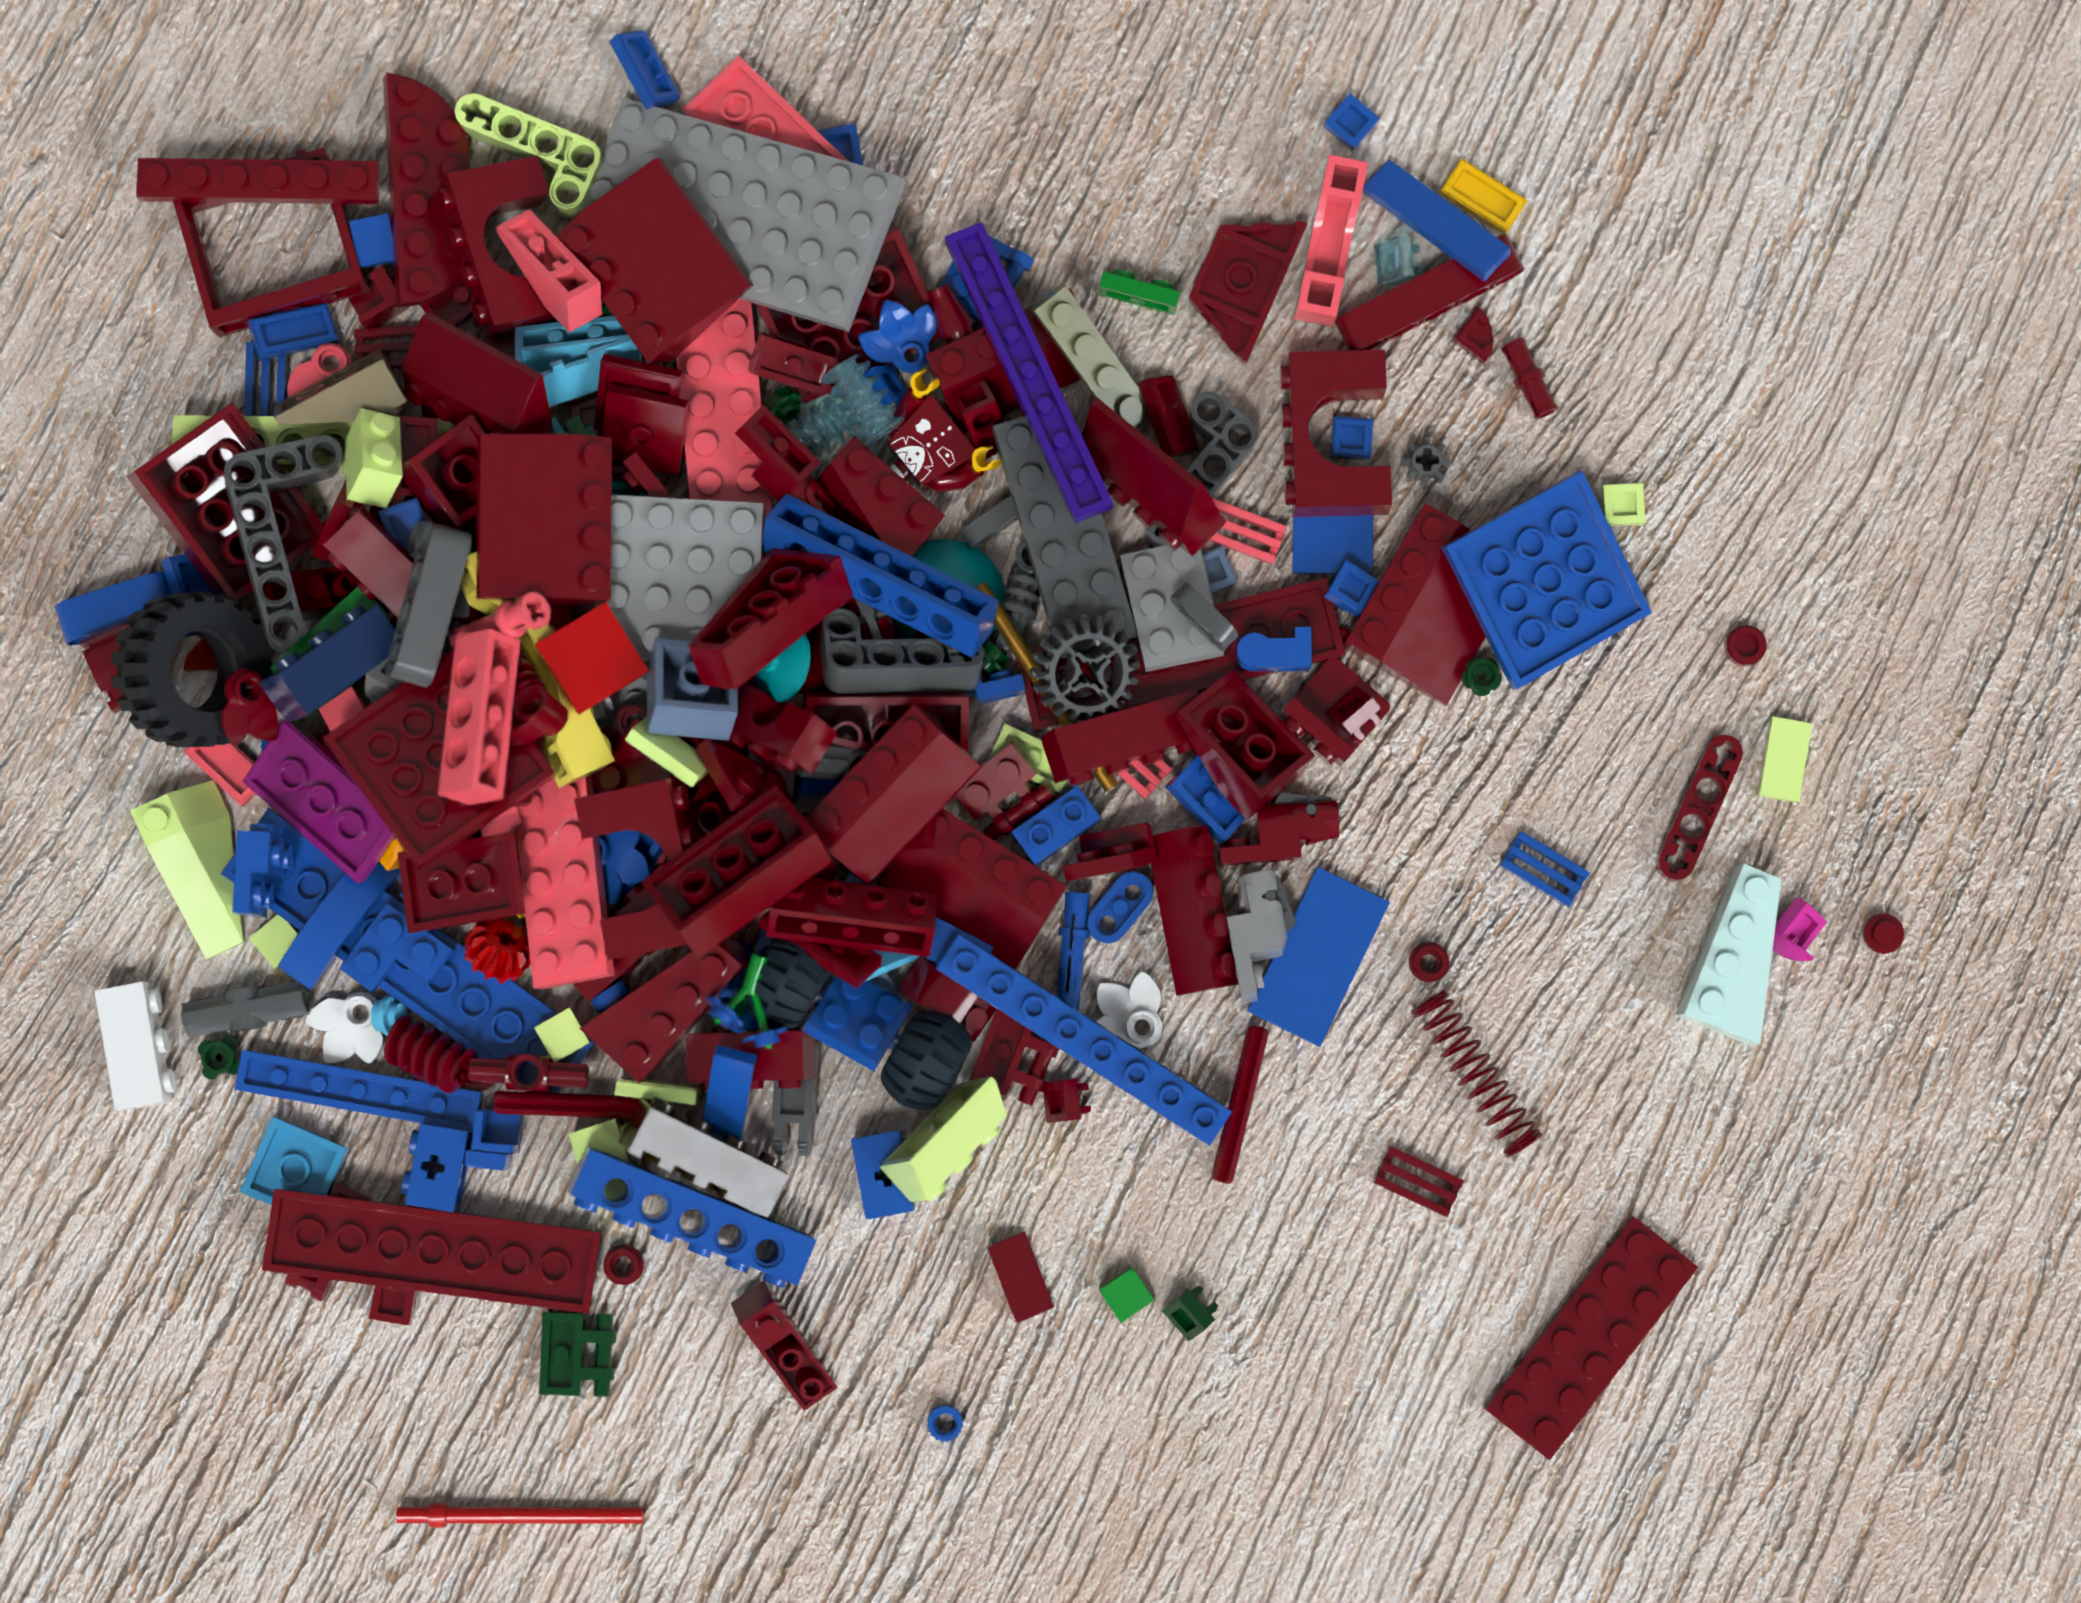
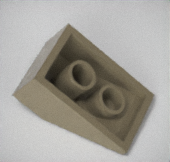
M381 348L275 404L274 418L278 424L354 422L360 408L396 416L403 411L401 405L407 402L404 388Z

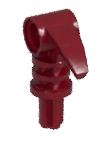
M518 659L513 702L515 713L518 716L511 722L509 746L525 744L541 736H553L564 728L568 720L567 708L547 692L546 686L535 674L532 665L525 659Z

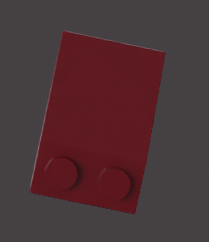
M1233 669L1176 713L1178 721L1217 789L1246 820L1300 778L1315 757L1314 753Z

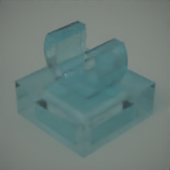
M1397 235L1374 245L1377 284L1391 285L1422 272L1421 267H1413L1412 255L1419 253L1420 247L1411 244L1410 236Z

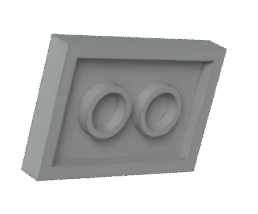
M1168 545L1120 555L1145 672L1224 656V651L1219 650L1210 643L1176 609L1170 600L1171 595L1184 583H1188L1214 607L1201 549L1193 557L1181 547L1175 551Z

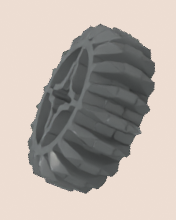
M1084 613L1078 615L1077 625H1074L1069 617H1064L1063 626L1065 629L1062 631L1051 625L1049 631L1054 637L1050 641L1043 637H1040L1038 643L1045 649L1044 652L1037 651L1032 653V659L1041 665L1030 669V674L1034 678L1039 679L1033 684V688L1037 693H1044L1040 699L1044 706L1053 705L1052 712L1058 717L1066 712V717L1070 722H1075L1080 713L1084 721L1092 719L1093 712H1096L1098 716L1106 715L1107 711L1105 708L1111 706L1115 711H1120L1121 706L1116 700L1120 696L1125 699H1131L1132 694L1125 687L1127 684H1138V678L1129 672L1140 668V663L1136 659L1131 658L1137 652V648L1133 644H1126L1130 638L1125 630L1117 632L1118 624L1113 620L1104 625L1103 617L1097 614L1092 618L1090 624L1088 617ZM1084 639L1104 641L1099 647L1094 645L1088 650H1080L1073 645L1075 642ZM1064 652L1067 657V665L1063 672L1059 674L1061 678L1056 682V665L1061 654ZM1114 655V670L1106 684L1103 679V672L1107 665L1111 663L1110 658ZM1075 656H1078L1083 663H1088L1091 669L1090 673L1095 677L1094 681L1087 674L1083 675L1079 668L1080 664L1076 661ZM1082 687H1091L1097 692L1087 697L1066 695L1071 690L1076 692Z

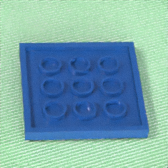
M1576 471L1441 546L1512 689L1521 688L1652 613L1583 471Z

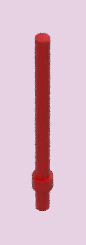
M430 1503L429 1507H397L396 1522L429 1523L430 1528H447L448 1523L643 1524L644 1507H448V1503Z

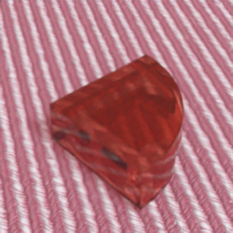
M201 639L187 654L184 662L185 671L217 672L215 655L204 639Z

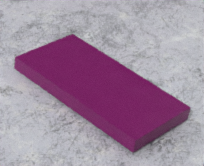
M285 719L278 727L277 740L268 742L242 781L357 884L366 881L395 839L335 755L295 720L288 723Z

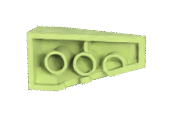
M211 780L173 791L130 810L150 855L205 958L210 959L244 943L242 915L232 913L234 883L221 874L235 854L231 831L233 830L232 816L217 783Z

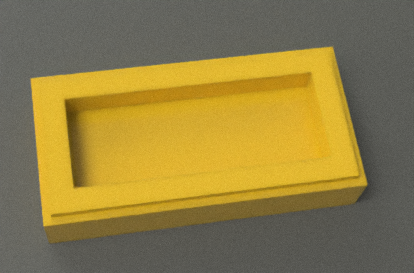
M1462 158L1439 192V195L1500 234L1508 233L1528 200Z

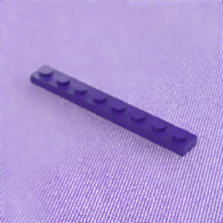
M983 223L975 224L945 236L946 247L1074 523L1076 524L1111 510L1113 507L1111 497Z

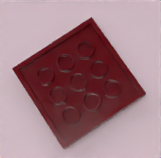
M455 648L439 659L434 679L429 687L424 688L404 682L323 737L329 749L419 871L556 777L555 771L531 741L521 745L509 746L503 799L467 805L438 795Z

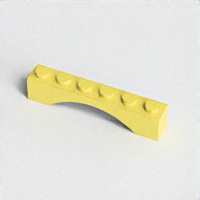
M477 552L468 555L460 587L470 606L486 615H491L496 612L499 605L507 601L476 599ZM548 623L540 629L529 628L525 634L516 639L520 640L522 651L534 668L535 674L546 686L547 692L561 702L568 710V720L564 728L553 736H544L541 749L543 757L555 771L556 777L554 779L558 788H562L600 771L615 760L612 756V747L609 739L601 733L594 719L593 707L580 715L577 714L535 647L536 643L556 632L553 626Z

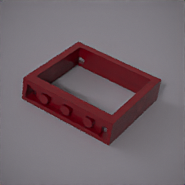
M323 147L308 152L304 148L296 152V156L284 160H332V158ZM173 202L209 328L219 338L249 329V319L327 303L328 305L371 291L365 268L360 267L355 252L349 224L350 217L346 204H331L350 269L222 307L195 213L227 203Z

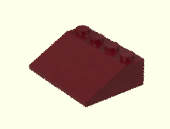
M660 157L650 161L582 210L557 235V238L600 281L601 299L650 364L674 360L753 286Z
M892 221L849 332L755 304L770 335L836 355L837 358L856 363L865 368L864 373L872 367L888 364L879 363L871 359L863 350L858 339V335L864 331L879 329V315L884 300L888 299L902 304L911 314L924 304H928L933 311L926 287L898 227ZM937 328L929 343L940 338ZM914 347L908 348L904 355L917 349ZM834 370L830 382L845 385L859 377H851ZM797 388L804 404L822 396Z
M232 402L129 474L127 478L214 594L230 596L236 603L250 593L253 588L225 488L224 469L227 461L232 456L242 452L265 448V445ZM275 461L272 464L273 470L285 475V472ZM245 467L235 469L231 474L232 478L241 484L249 483L255 477L253 472ZM296 487L269 492L287 564L316 545L324 528L323 523ZM249 506L242 511L243 518L251 523H257L265 517L263 510L256 506ZM259 545L252 551L253 556L262 562L270 561L276 555L274 550L267 545Z
M578 434L478 435L476 599L519 601L521 596L526 593L536 592L541 594L549 604L594 606V604L611 601V437Z
M1424 503L1343 645L1347 651L1442 705L1447 706L1462 680V673L1466 671L1465 666L1467 662L1475 657L1486 636L1441 546L1465 534L1470 529L1445 513Z
M942 809L936 815L933 848L902 851L892 861L878 885L880 887L936 893L937 918L993 946L991 954L1014 969H1017L1067 889V886L945 809Z

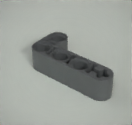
M1207 391L1200 393L1194 398L1191 404L1189 420L1191 426L1210 443L1187 471L1203 483L1213 499L1252 453L1257 442L1258 431L1255 424L1222 396L1215 392ZM1205 404L1212 405L1218 410L1219 416L1214 421H1204L1198 416L1197 409ZM1236 429L1243 430L1249 436L1250 442L1245 446L1237 447L1229 441L1228 434ZM1208 460H1217L1223 465L1225 471L1219 477H1210L1204 472L1202 466ZM1155 525L1150 529L1145 526L1144 535L1151 547L1167 545L1161 537L1155 535Z
M418 521L414 525L409 537L407 553L410 557L415 558L387 657L385 674L388 678L424 688L429 687L432 683L468 558L471 534L431 521Z
M838 608L823 619L820 657L823 681L830 691L838 694L966 692L973 690L979 684L985 653L982 646L972 658L936 639L862 640L858 617L853 612Z

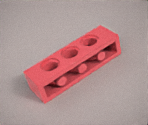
M492 629L456 636L438 795L467 805L503 799L520 640Z

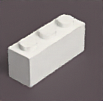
M143 981L95 990L114 1110L127 1111L173 1102L171 1093L176 1091V1080L173 1070L171 1068L167 1069L165 1053L169 1052V1039L164 1028L160 1029L158 1013L162 1012L163 1006L159 990L153 988V983Z

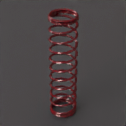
M1444 989L1413 1009L1411 1014H1413V1018H1418L1448 1004L1423 1026L1422 1031L1424 1032L1458 1017L1432 1040L1431 1045H1436L1467 1030L1464 1035L1440 1055V1058L1443 1059L1476 1044L1466 1055L1450 1067L1449 1072H1454L1486 1057L1477 1067L1458 1082V1085L1462 1086L1494 1071L1489 1078L1467 1096V1099H1472L1504 1084L1492 1097L1477 1108L1476 1113H1480L1498 1103L1513 1098L1503 1109L1485 1123V1126L1488 1127L1522 1111L1513 1122L1494 1137V1140H1499L1516 1130L1531 1125L1524 1134L1503 1150V1153L1506 1154L1505 1157H1511L1533 1144L1543 1133L1540 1132V1129L1533 1130L1536 1125L1534 1121L1525 1122L1513 1127L1526 1114V1108H1517L1503 1114L1515 1103L1518 1095L1510 1094L1493 1101L1507 1088L1509 1081H1499L1483 1088L1498 1074L1500 1068L1491 1067L1475 1074L1490 1059L1491 1054L1488 1053L1465 1061L1480 1047L1481 1040H1473L1455 1048L1471 1033L1473 1027L1466 1026L1445 1035L1463 1018V1013H1455L1435 1022L1453 1006L1455 1001L1453 999L1445 1000L1450 996V993H1447L1448 990Z

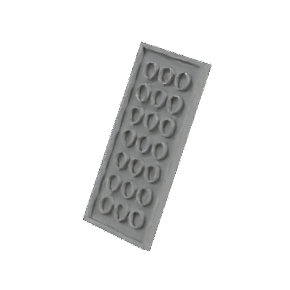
M623 98L601 153L603 158L601 171L596 182L591 187L589 199L583 210L650 161L660 157L753 284L739 299L849 332L906 181L898 175L653 106L646 110L641 102Z

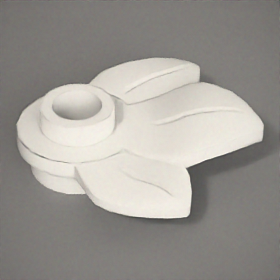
M1140 972L1133 980L1129 989L1114 983H1101L1098 985L1097 1002L1104 1016L1096 1022L1135 1047H1149L1158 1041L1162 1033V1021L1157 1014L1161 1003V994L1156 983L1149 975ZM1139 1020L1147 1021L1150 1025L1148 1034L1138 1035L1134 1030L1135 1023Z
M357 992L349 995L345 1000L327 998L311 1010L305 1022L312 1028L326 1032L323 1041V1058L326 1063L342 1062L356 1053L363 1061L370 1064L379 1055L383 1046L382 1032L376 1031L372 1025L371 1010L373 1004L377 1001L373 995ZM359 1005H365L368 1008V1016L364 1020H359L355 1015V1010Z

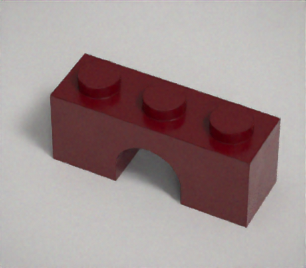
M744 683L737 689L738 714L728 742L740 749H743L745 744H747V749L766 761L773 756L772 761L789 772L794 773L796 768L813 774L838 732L815 714L791 703H787L784 708L763 691Z

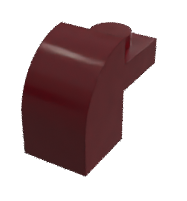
M921 956L897 988V990L924 1009L952 1016L966 1028L972 1042L976 1041L997 1010L985 1000L937 970L933 964Z

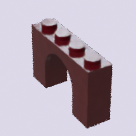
M538 156L447 173L437 189L439 207L442 212H447L451 225L448 229L451 246L454 250L459 251L461 257L460 274L462 282L466 288H470L473 296V318L478 326L482 325L485 337L515 331V327L558 322L545 308L526 277L510 274L493 261L484 241L485 224L490 218L502 213L540 206L548 196L549 190Z
M1385 350L1289 352L1286 365H1280V389H1287L1288 404L1281 405L1282 428H1289L1290 441L1283 442V465L1291 466V481H1285L1284 483L1285 505H1292L1293 517L1389 515L1392 507L1391 467H1345L1333 464L1316 451L1310 440L1308 424L1313 415L1327 404L1337 401L1383 400L1387 389Z
M677 777L574 798L582 839L625 830L642 832L653 838L661 846L668 862L698 841L696 830L693 825H689L686 809L689 808L688 791L685 785L680 784V779ZM657 904L648 909L600 919L608 960L687 945Z

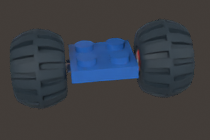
M774 938L763 953V956L768 959L759 972L762 977L760 981H756L755 992L761 998V1006L765 1013L768 1028L775 1030L787 1027L788 1031H794L800 1028L814 1006H816L803 1032L873 1072L888 1048L892 1049L881 1072V1082L888 1094L899 1104L915 1110H932L941 1103L948 1089L950 1090L971 1050L972 1039L966 1028L950 1015L937 1011L922 1010L911 1018L903 1033L899 1034L900 1028L912 1010L913 1006L869 980L862 983L856 989L836 976L825 992L823 990L832 973L818 965L816 960L805 953L806 950L787 939ZM747 995L746 1000L748 1003L746 1004V1009L757 1020L751 995Z

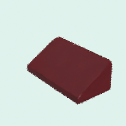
M1025 1231L987 1246L1016 1324L1054 1308Z

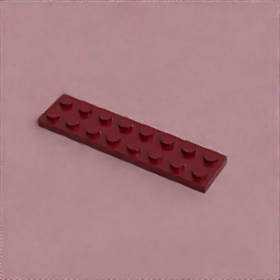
M1327 578L1214 604V608L1229 621L1238 633V637L1224 650V656L1145 672L1138 637L1129 639L1126 644H1133L1137 648V652L1131 658L1136 659L1140 663V668L1129 673L1138 678V684L1126 685L1125 688L1132 696L1131 699H1125L1120 696L1116 700L1121 706L1120 710L1198 689V692L1205 691L1231 669L1244 681L1279 673L1247 671L1237 663L1235 657L1236 647L1241 638L1250 633H1260L1267 638H1292V631L1295 627H1311L1312 665L1334 658L1345 657L1346 653L1334 605L1323 597L1329 587ZM1042 646L1030 648L1032 653L1037 651L1044 652L1045 650ZM1114 655L1110 658L1111 663L1107 665L1103 672V679L1106 684L1114 670ZM1075 656L1076 661L1080 664L1079 668L1083 675L1087 674L1094 681L1095 677L1090 673L1091 669L1088 663H1083L1078 656ZM1016 658L1025 686V697L1033 730L1038 731L1059 726L1060 723L1049 706H1044L1040 701L1041 694L1034 690L1033 682ZM1067 658L1060 659L1057 662L1055 670L1056 682L1061 678L1059 674L1066 668ZM1082 687L1076 692L1071 690L1066 695L1087 697L1097 692L1091 687ZM1111 706L1105 708L1107 714L1117 712ZM1093 712V717L1098 716L1096 712ZM1080 713V715H1079L1077 721L1083 720V719H1082V716H1081V713Z
M275 1188L262 1271L589 1314L602 1231Z

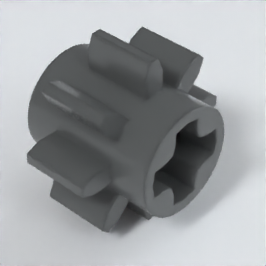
M1428 437L1424 438L1422 446L1418 448L1414 444L1409 443L1406 449L1412 457L1403 458L1399 463L1402 467H1408L1409 474L1405 481L1410 482L1413 479L1421 481L1422 489L1427 487L1429 480L1432 478L1436 482L1441 483L1444 480V476L1439 469L1448 468L1451 465L1450 460L1442 459L1441 453L1445 445L1441 444L1436 448L1430 445ZM1422 455L1427 456L1429 463H1434L1429 471H1423V465L1416 463Z

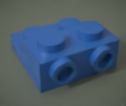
M252 823L250 824V831L237 830L232 913L248 917L267 918V909H272L274 903V887L272 884H269V877L285 878V870L290 869L292 865V846L287 844V837L283 836L284 828L275 827L273 824Z

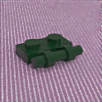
M542 1312L539 1395L581 1396L582 1380H594L593 1396H610V1380H614L615 1367H611L612 1343H616V1330H612L613 1314L597 1313L596 1329H585V1313ZM584 1343H596L595 1366H583Z

